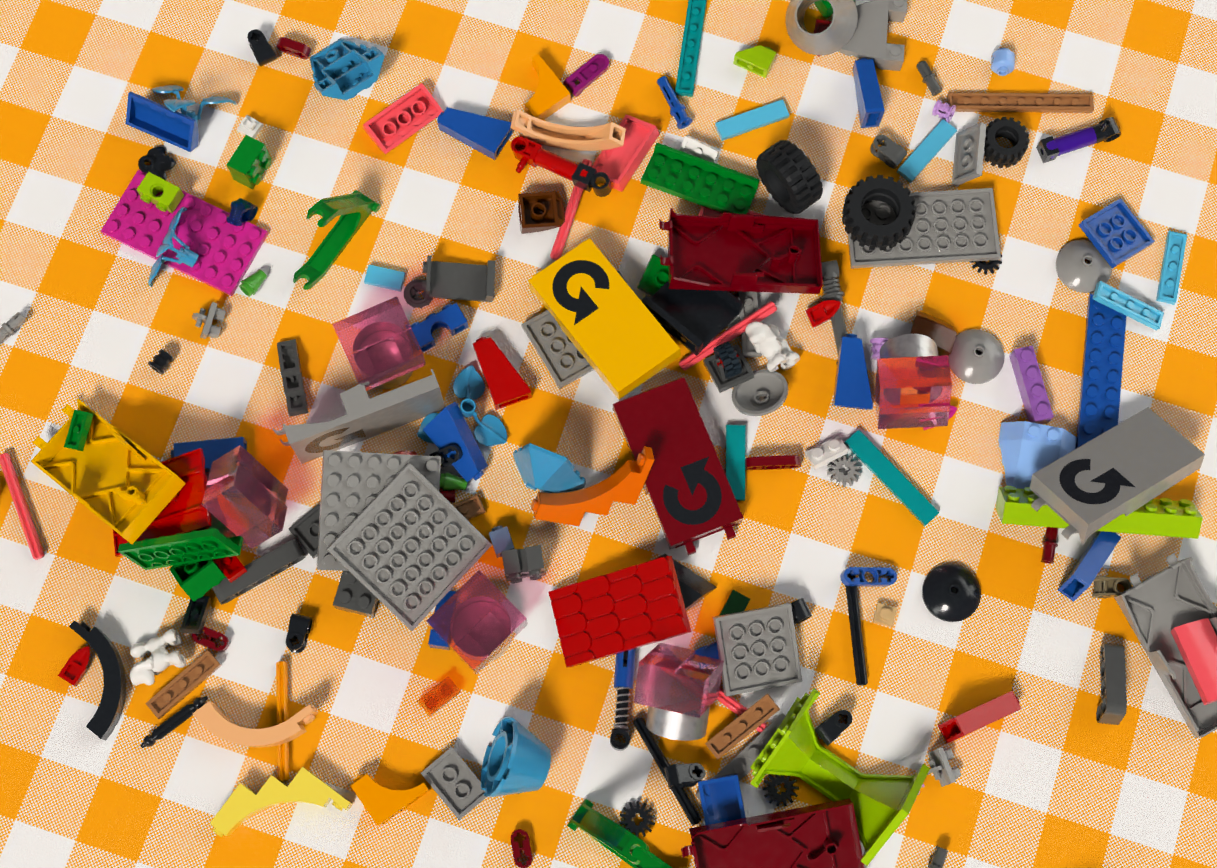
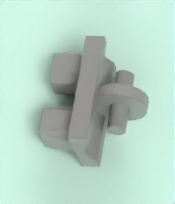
M212 302L207 316H205L206 310L200 308L199 313H193L192 318L196 320V327L201 328L202 322L204 323L200 336L203 339H206L207 336L218 338L221 327L212 325V321L214 319L223 322L226 314L225 310L217 307V303Z
M941 747L928 752L931 759L928 761L931 767L928 774L933 773L935 780L939 779L941 787L956 782V779L961 776V772L957 766L950 767L948 760L954 758L951 748L943 749Z

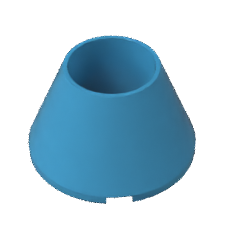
M506 716L493 731L492 735L495 738L492 746H487L483 759L481 789L485 790L486 793L483 795L486 797L538 791L544 784L550 768L551 751L549 747L517 720Z

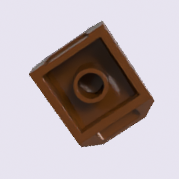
M558 192L518 194L521 234L561 227L565 222L563 200Z
M917 310L912 321L913 325L910 334H921L933 339L937 345L939 360H944L952 352L957 332L953 326L943 320Z

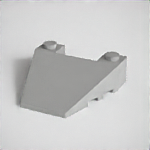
M872 0L857 5L858 22L855 33L851 40L837 52L850 57L852 55L859 59H873L874 65H877V68L882 70L900 71L904 62L905 45L887 43L888 21L903 23L907 13V0Z

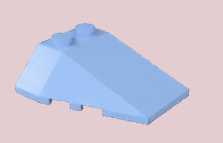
M1028 421L1002 422L998 443L1001 448L1006 486H1014L1019 489L1030 487L1032 475L1076 449L1077 437L1063 428Z

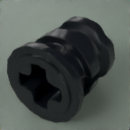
M160 349L158 351L159 354L153 357L154 360L152 362L149 361L148 365L157 373L163 375V369H167L168 363L173 362L174 359L167 352Z

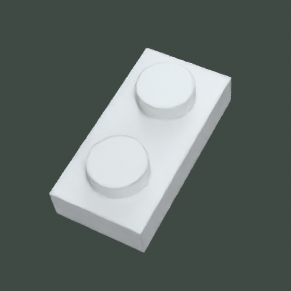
M686 135L679 151H684L687 154L715 163L720 150Z
M836 436L806 451L805 457L814 470L847 454L848 449L840 437Z

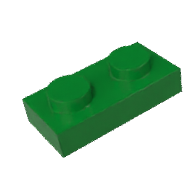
M74 410L64 444L65 448L78 451L84 450L94 414Z

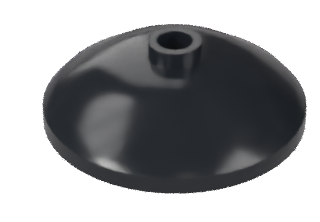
M943 564L934 568L926 576L922 586V598L926 608L936 618L946 622H959L967 619L976 611L981 600V589L977 578L967 568L957 564ZM952 587L957 589L956 594L951 592Z

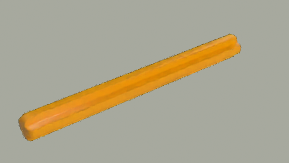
M286 661L276 663L277 725L288 720V663ZM289 742L277 745V776L279 781L289 780Z

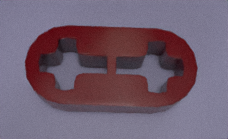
M280 37L276 45L277 49L281 52L307 60L311 53V48L307 45L285 37Z
M205 626L203 630L204 634L209 636L208 640L205 638L199 640L197 634H192V638L196 643L217 652H224L230 644L227 636ZM213 638L217 640L222 638V641L225 642L224 645H220L217 648V644L212 642Z
M518 829L511 835L514 862L519 868H528L533 861L529 836L526 831ZM517 833H521L522 836L526 837L522 841V848H519V843L514 841ZM520 850H524L525 856H529L526 865L518 862V858L521 857Z

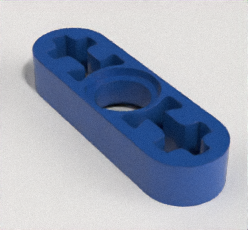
M849 567L842 571L840 578L846 586L887 587L896 582L897 574L892 568ZM865 572L872 574V582L866 581L864 577ZM850 573L851 576L859 575V578H854L851 580L850 578H847V574ZM885 574L887 576H890L889 580H887V578L879 579V576H883Z

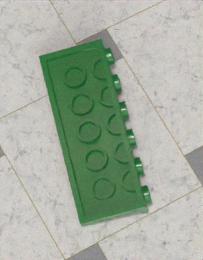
M656 143L653 155L641 178L640 184L720 213L747 214L760 180L736 170L720 166L717 163L687 154L684 151Z
M208 528L207 530H194L189 533H177L154 539L147 538L142 541H136L132 545L129 542L119 544L118 552L143 569L150 570L240 555L243 537L235 536L228 538L220 533L218 529Z

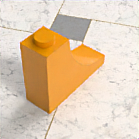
M536 54L532 57V64L538 74L539 83L536 92L524 104L525 113L545 120L571 102V94L540 55Z
M363 773L354 778V783L351 785V788L379 827L430 791L424 782L407 790L387 789L377 784L369 774L363 775Z

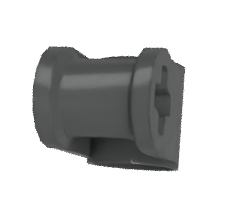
M885 135L876 136L870 147V151L874 156L893 169H896L907 155V151L902 146L896 144Z

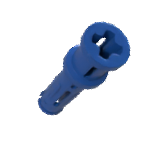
M666 76L659 78L657 84L671 108L670 114L674 116L677 128L683 129L688 127L692 123V119L688 117L685 105L679 102Z

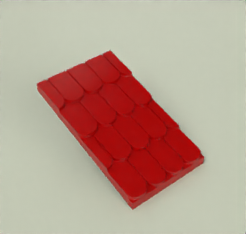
M199 448L161 462L186 484L136 541H142L147 538H159L160 536H171L177 533H189L194 530L200 531L211 527L203 449ZM113 530L115 556H124L118 552L119 544L128 543V541Z
M672 556L660 557L549 591L566 667H574L691 632Z

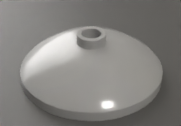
M1081 239L1069 242L1060 250L1056 258V272L1059 279L1066 287L1076 292H1094L1096 284L1099 281L1107 283L1112 273L1111 266L1090 240ZM1085 259L1089 260L1090 264H1087Z
M970 329L956 336L952 352L947 356L950 369L959 379L971 384H983L994 379L1001 371L1004 364V351L1000 342L992 334L984 330ZM975 351H981V355L976 354Z
M768 369L753 371L754 378L734 386L732 390L733 404L739 412L748 416H763L774 412L785 402L789 391L786 379L776 371L770 372Z

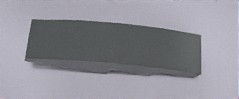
M296 339L278 342L280 372L283 379L289 417L308 413Z

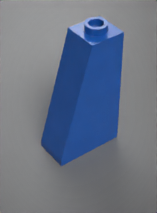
M861 58L855 60L853 66L860 127H879L884 114V105L873 59Z
M448 107L444 113H440L437 119L440 131L493 160H496L514 132V129L510 128L511 122Z
M846 334L845 337L842 336L840 338L832 406L872 410L873 403L862 339L857 338L855 334Z
M453 402L446 406L423 431L439 450L451 444L459 445L463 456L460 460L452 463V465L466 482L472 479L477 481L485 474L483 470L488 465L458 404ZM456 451L446 454L447 457L455 455Z
M244 437L173 443L174 450H171V458L201 448L205 457V472L249 479L247 441Z
M1099 531L1062 582L1058 591L1074 602L1090 587L1121 537L1115 532Z

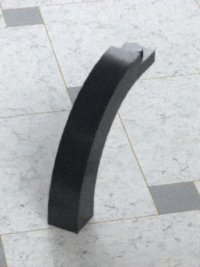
M73 621L69 627L91 645L102 666L104 687L101 702L86 727L100 739L106 741L116 727L125 703L126 676L124 666L114 644L100 629L95 626L91 628L83 621L81 623Z

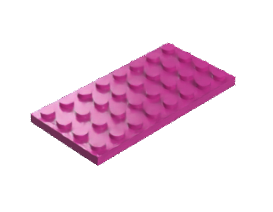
M137 170L103 226L101 233L157 260V250L168 232L172 219L182 207H185L187 210L181 213L175 228V235L189 246L190 250L199 254L198 259L193 267L171 261H165L164 264L233 296L267 238L268 231L182 191L184 197L173 214L167 210L163 212L151 202L148 204L140 199L136 189L146 176V173ZM163 192L157 193L156 196H161ZM172 237L174 248L178 250L180 247L184 248ZM170 249L162 253L163 257L178 259L175 257L177 253Z

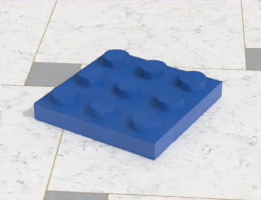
M1121 198L1079 224V227L1112 269L1155 242Z

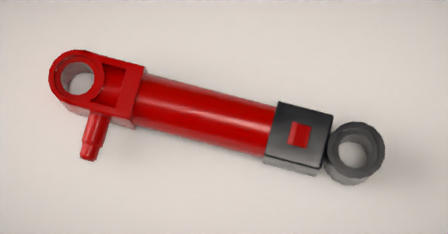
M518 136L511 142L514 156L520 161L516 168L517 173H521L526 164H529L535 168L540 166L573 181L575 186L588 192L593 188L594 193L599 197L609 195L612 190L610 179L603 172L597 173L596 169L581 162L576 164L543 149L541 144L523 136ZM600 183H605L603 186H598Z

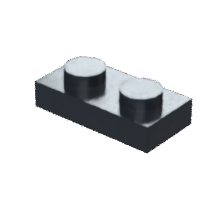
M203 596L194 602L190 598L180 628L182 633H202L212 603L210 596Z

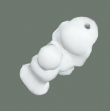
M755 321L746 326L745 332L756 352L761 353L768 359L767 369L770 372L779 369L777 366L779 364L786 371L800 360V355L791 350L785 339L780 338V332L775 325H767Z
M169 629L164 635L152 638L147 643H137L131 647L130 654L133 658H140L148 651L151 652L148 659L137 662L130 671L132 684H146L150 686L155 682V675L160 674L170 665L178 668L186 666L183 654L179 655L178 650L171 653L166 650L169 645L180 646L182 644L181 636L175 629Z

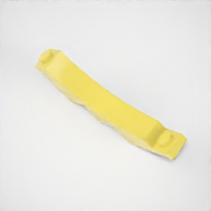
M302 767L288 786L273 775L269 777L257 794L240 783L210 822V825L214 827L212 831L220 837L223 835L230 837L236 828L252 815L275 805L298 802L315 804L326 808L330 801L333 800L332 805L342 811L343 808L349 810L353 804L306 768Z

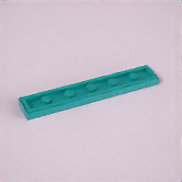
M688 0L675 88L676 95L693 97L707 0Z
M859 429L845 441L844 444L924 527L939 514L937 509Z

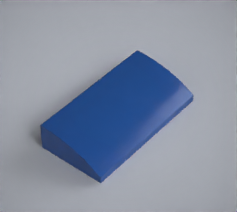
M131 91L128 93L125 124L189 152L198 146L199 130L195 119L177 111L173 112L168 107Z
M738 773L698 781L705 825L746 818Z

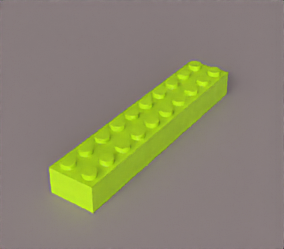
M1014 486L999 487L996 511L1002 524L1066 528L1069 526L1048 505H1043L1038 512L1034 510L1031 505L1039 497L1030 487H1025L1024 489ZM1152 499L1128 516L1122 514L1097 531L1198 539L1203 517L1190 500Z

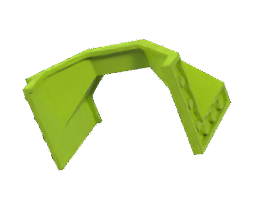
M813 689L810 694L805 693L802 699L797 697L774 735L750 767L753 769L752 775L754 776L750 784L757 788L766 774L796 776L832 801L850 798L854 806L859 839L865 849L861 862L868 866L909 814L930 768L922 764L919 770L911 776L864 774L859 772L819 743L809 715L810 707L820 695L819 691Z

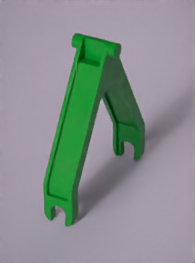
M354 190L351 194L323 198L312 206L307 212L306 219L309 220L315 214L321 215L323 218L318 221L317 225L319 227L326 226L336 216H340V218L307 263L295 272L293 282L296 283L300 278L307 279L309 282L304 285L303 289L305 290L311 289L318 283L372 211L377 213L381 205L358 190Z
M587 799L584 800L567 825L574 831L577 828L581 829L633 868H672L651 853L649 846L643 840L592 809L594 804Z

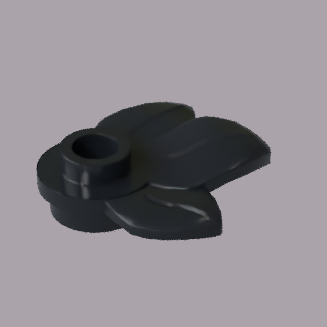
M155 147L148 151L147 156L139 159L138 167L146 174L149 171L166 180L165 171L172 169L176 162L170 156L164 155V147Z

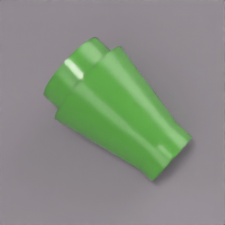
M259 269L241 281V285H239L241 291L249 297L252 294L255 295L263 281L267 278V275Z
M448 472L440 474V488L443 491L466 490L467 482L464 478Z

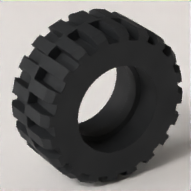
M780 140L758 156L756 168L763 185L767 188L768 193L772 195V198L787 212L799 214L821 198L823 185L820 181V176L816 172L814 165L810 162V159L805 156L801 149L797 148V145L792 144L790 141Z
M877 175V178L869 176L866 177L865 182L861 179L857 182L856 186H852L849 194L846 196L842 211V223L845 225L846 233H851L850 238L854 242L856 240L859 241V246L863 248L865 245L869 246V250H875V247H878L880 251L886 250L887 246L893 248L897 245V242L901 243L911 230L916 213L915 199L913 196H909L911 191L908 187L903 188V183L901 181H893V177L888 176V179L883 178V175ZM870 201H882L893 208L896 219L887 225H876L864 217L861 209L864 204Z

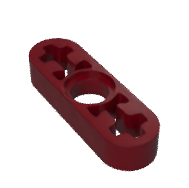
M798 455L760 456L745 459L746 470L795 469L801 467V457Z

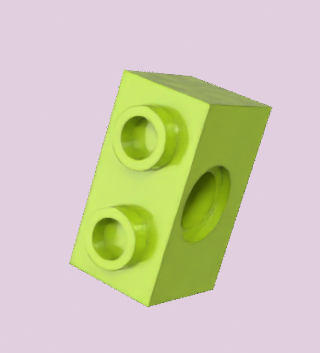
M149 171L136 189L142 201L148 204L151 202L163 212L167 210L172 214L184 197L181 188ZM163 192L161 196H156L157 193Z

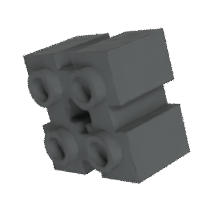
M541 545L518 550L501 551L507 581L520 583L522 578L530 577V580H538L545 575Z

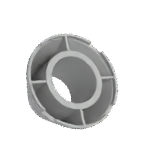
M791 0L786 11V29L792 42L802 51L812 55H829L837 52L853 37L858 22V13L854 0H824L829 1L833 8V20L826 30L816 34L807 31L804 24V15L812 3L820 0Z

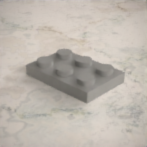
M980 122L956 133L952 184L958 186L982 176L986 124Z
M453 747L448 749L421 772L422 776L459 821L486 798L483 795L486 793L485 790L481 789V781Z

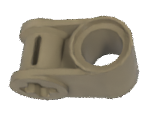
M1096 576L1093 581L1094 593L1092 597L1114 598L1122 593L1117 589V584L1123 585L1124 591L1132 588V584L1127 578Z

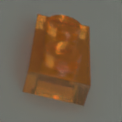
M447 676L417 700V702L427 715L431 717L460 694L461 691L451 678Z

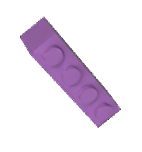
M1033 345L1014 349L1009 357L1028 422L1038 424L1049 423L1054 416Z

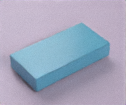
M369 264L364 283L401 292L406 274L405 272Z

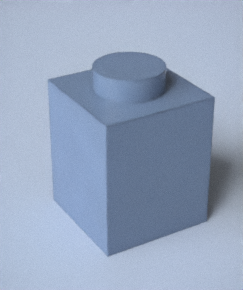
M497 526L491 529L489 537L497 558L502 557L501 551L515 549L507 526Z

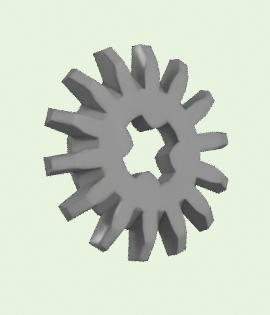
M845 454L842 459L838 458L837 461H832L833 465H827V468L832 469V471L827 472V475H833L830 480L832 482L836 479L835 485L838 486L842 482L843 487H846L847 482L850 486H853L852 480L858 482L855 476H861V473L857 472L858 469H861V466H855L858 460L852 462V455H850L849 459H846ZM842 465H845L846 468L850 469V471L847 472V475H844L843 472H839V469L842 468Z

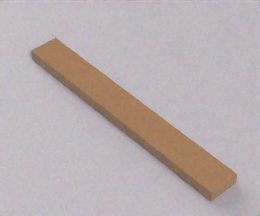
M948 92L947 94L949 106L956 105L955 112L1092 113L1094 111L1093 94Z

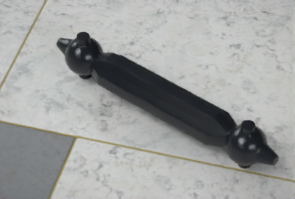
M208 697L195 698L193 704L186 705L154 729L152 735L145 736L140 747H151L155 744L156 740L164 738L193 716L197 709L205 705Z

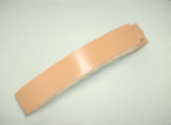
M518 109L513 111L510 127L522 133L521 136L536 143L577 151H600L621 147L624 144L626 128L613 122L594 127L558 125L543 121Z
M210 701L195 711L193 715L208 731L225 741L247 747L261 748L281 745L298 738L307 732L303 724L311 723L319 712L315 706L307 705L287 721L263 729L245 728L234 723L222 713L216 703Z

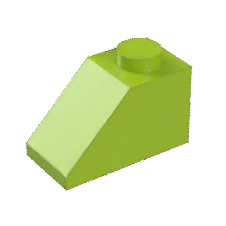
M755 46L736 52L733 64L766 78L775 61L777 52L770 47Z

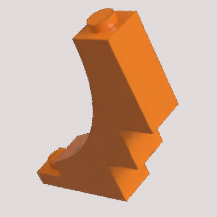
M644 446L642 453L638 454L637 461L627 460L610 477L588 488L565 493L538 492L536 499H533L531 503L534 519L579 527L585 512L607 516L613 501L636 505L654 462L652 448Z

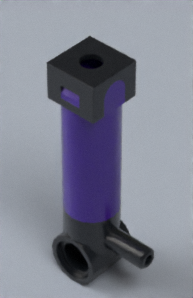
M1110 117L1090 127L1056 138L1051 136L1042 139L1036 148L1042 162L1046 163L1055 160L1057 156L1102 141H1113L1121 136V131L1115 118Z

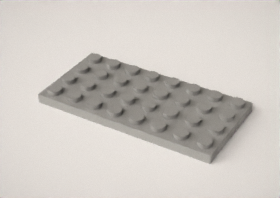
M993 188L910 193L909 196H913L915 199V219L908 236L901 243L897 242V245L893 248L887 246L886 250L880 251L878 247H875V250H869V246L865 245L864 248L859 246L860 242L857 240L854 242L850 238L851 233L847 234L851 269L1000 260L1001 258ZM870 201L862 206V214L873 224L887 225L896 219L893 208L885 202Z

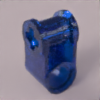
M239 198L231 202L230 215L227 216L226 221L235 226H242L244 223L254 219L258 206Z

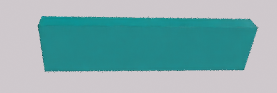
M726 425V477L736 501H745L746 425Z

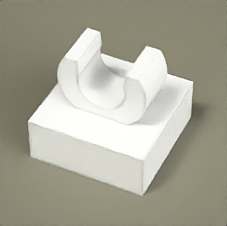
M247 115L241 121L237 131L244 136L248 135L255 139L264 126L261 122Z

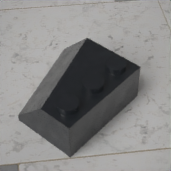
M663 554V555L659 556L658 558H660V557H666V556H668V555H667V554ZM673 559L687 611L717 587Z

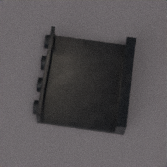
M669 281L651 298L645 296L641 300L661 326L696 356L741 313L743 306L740 298L732 295L729 291L669 289Z

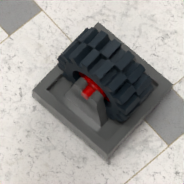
M729 342L714 347L715 355L703 359V363L719 393L754 378V373L738 345L732 347Z

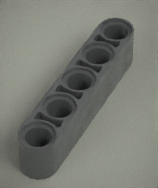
M297 539L290 540L244 566L247 572L232 583L226 577L212 589L220 604L228 603L302 561L306 555Z

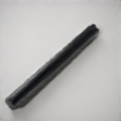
M850 573L847 574V578L851 580L856 578V576H851ZM845 585L856 684L864 686L867 685L868 680L857 586Z
M638 717L633 721V724L666 779L664 768L670 766L653 734L647 729L643 717ZM684 788L672 790L691 825L694 826L700 823L701 818Z

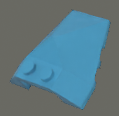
M338 39L310 57L311 68L314 73L313 78L315 80L314 86L323 96L341 100L354 98L357 93L371 87L377 81L385 56L376 47L367 48L365 44L358 46L353 41Z
M531 443L523 446V449L519 448L518 451L515 450L513 452V459L523 483L531 490L536 491V489H539L545 493H565L577 491L586 485V479L579 476V471H573L575 466L564 456Z

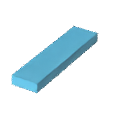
M782 99L716 122L715 127L721 141L789 118L790 114Z
M943 119L899 167L897 173L912 183L955 135L957 129Z
M1173 231L1167 232L1156 301L1175 305L1177 301L1187 234Z
M1102 281L1096 284L1093 300L1154 330L1160 329L1164 312Z

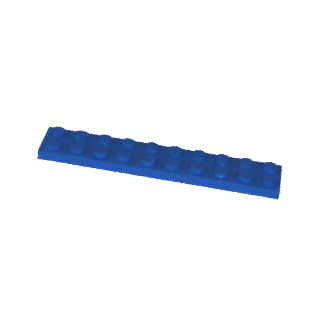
M1094 294L1088 296L1076 449L1118 425L1126 315L1093 300Z

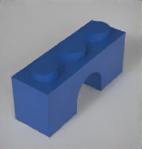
M457 303L453 305L448 304L439 313H432L426 317V320L420 323L416 322L407 330L408 336L419 355L436 346L435 340L432 337L435 329L440 327L446 328L454 336L469 327Z

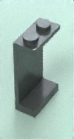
M428 255L427 261L423 262L422 273H426L425 280L422 279L421 291H425V297L480 302L493 301L495 261L488 260L487 265L431 261V256Z

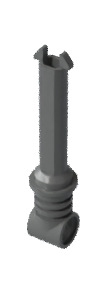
M837 260L821 262L822 291H824L821 297L822 300L842 302L845 294L841 291L839 284ZM840 305L835 315L831 317L838 355L840 338L842 336L845 337L847 334L842 305Z

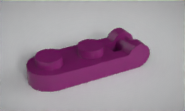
M603 54L593 56L566 78L563 85L566 88H570L575 97L579 96L585 88L608 70L609 59ZM577 79L580 82L578 85L574 83Z

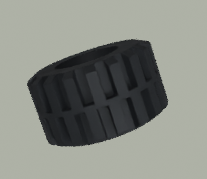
M1002 117L1001 120L996 118L994 122L991 121L988 124L984 146V156L987 163L990 161L992 166L996 164L998 168H1003L1005 165L1006 168H1009L1011 164L1014 166L1022 159L1030 139H1028L1029 133L1025 132L1026 127L1024 125L1021 126L1020 121L1017 120L1015 122L1013 121L1014 118L1010 117L1008 120L1006 117ZM995 138H1007L1013 147L1003 148L996 142Z

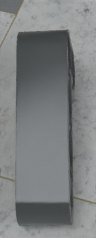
M1102 643L1100 647L1101 702L1097 707L1096 721L1097 723L1119 725L1127 710L1124 646Z

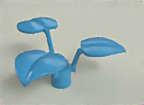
M165 85L152 88L153 93H174L177 99L164 100L165 106L173 112L180 109L182 114L195 119L197 124L198 120H201L204 105L225 102L236 105L235 101L226 97H207L201 101L196 115L195 111H187L186 107L196 104V101L181 100L179 91H183V87Z
M182 207L172 219L168 232L157 250L156 257L158 259L152 266L148 280L150 287H152V280L165 261L177 262L180 265L184 263L193 267L198 259L199 254L190 250V247L175 235V228L181 213L187 210L185 207ZM172 237L184 248L180 247L179 250L174 248ZM170 249L177 253L175 257L178 259L163 257L162 253Z
M470 365L459 373L453 384L455 396L465 398L460 404V410L464 417L469 418L473 416L477 424H479L474 429V436L477 442L484 446L504 444L507 442V432L499 418L487 414L482 418V421L478 419L475 412L476 404L473 400L483 395L485 383L474 366ZM431 413L423 419L417 432L418 437L423 441L434 444L423 429L439 413Z

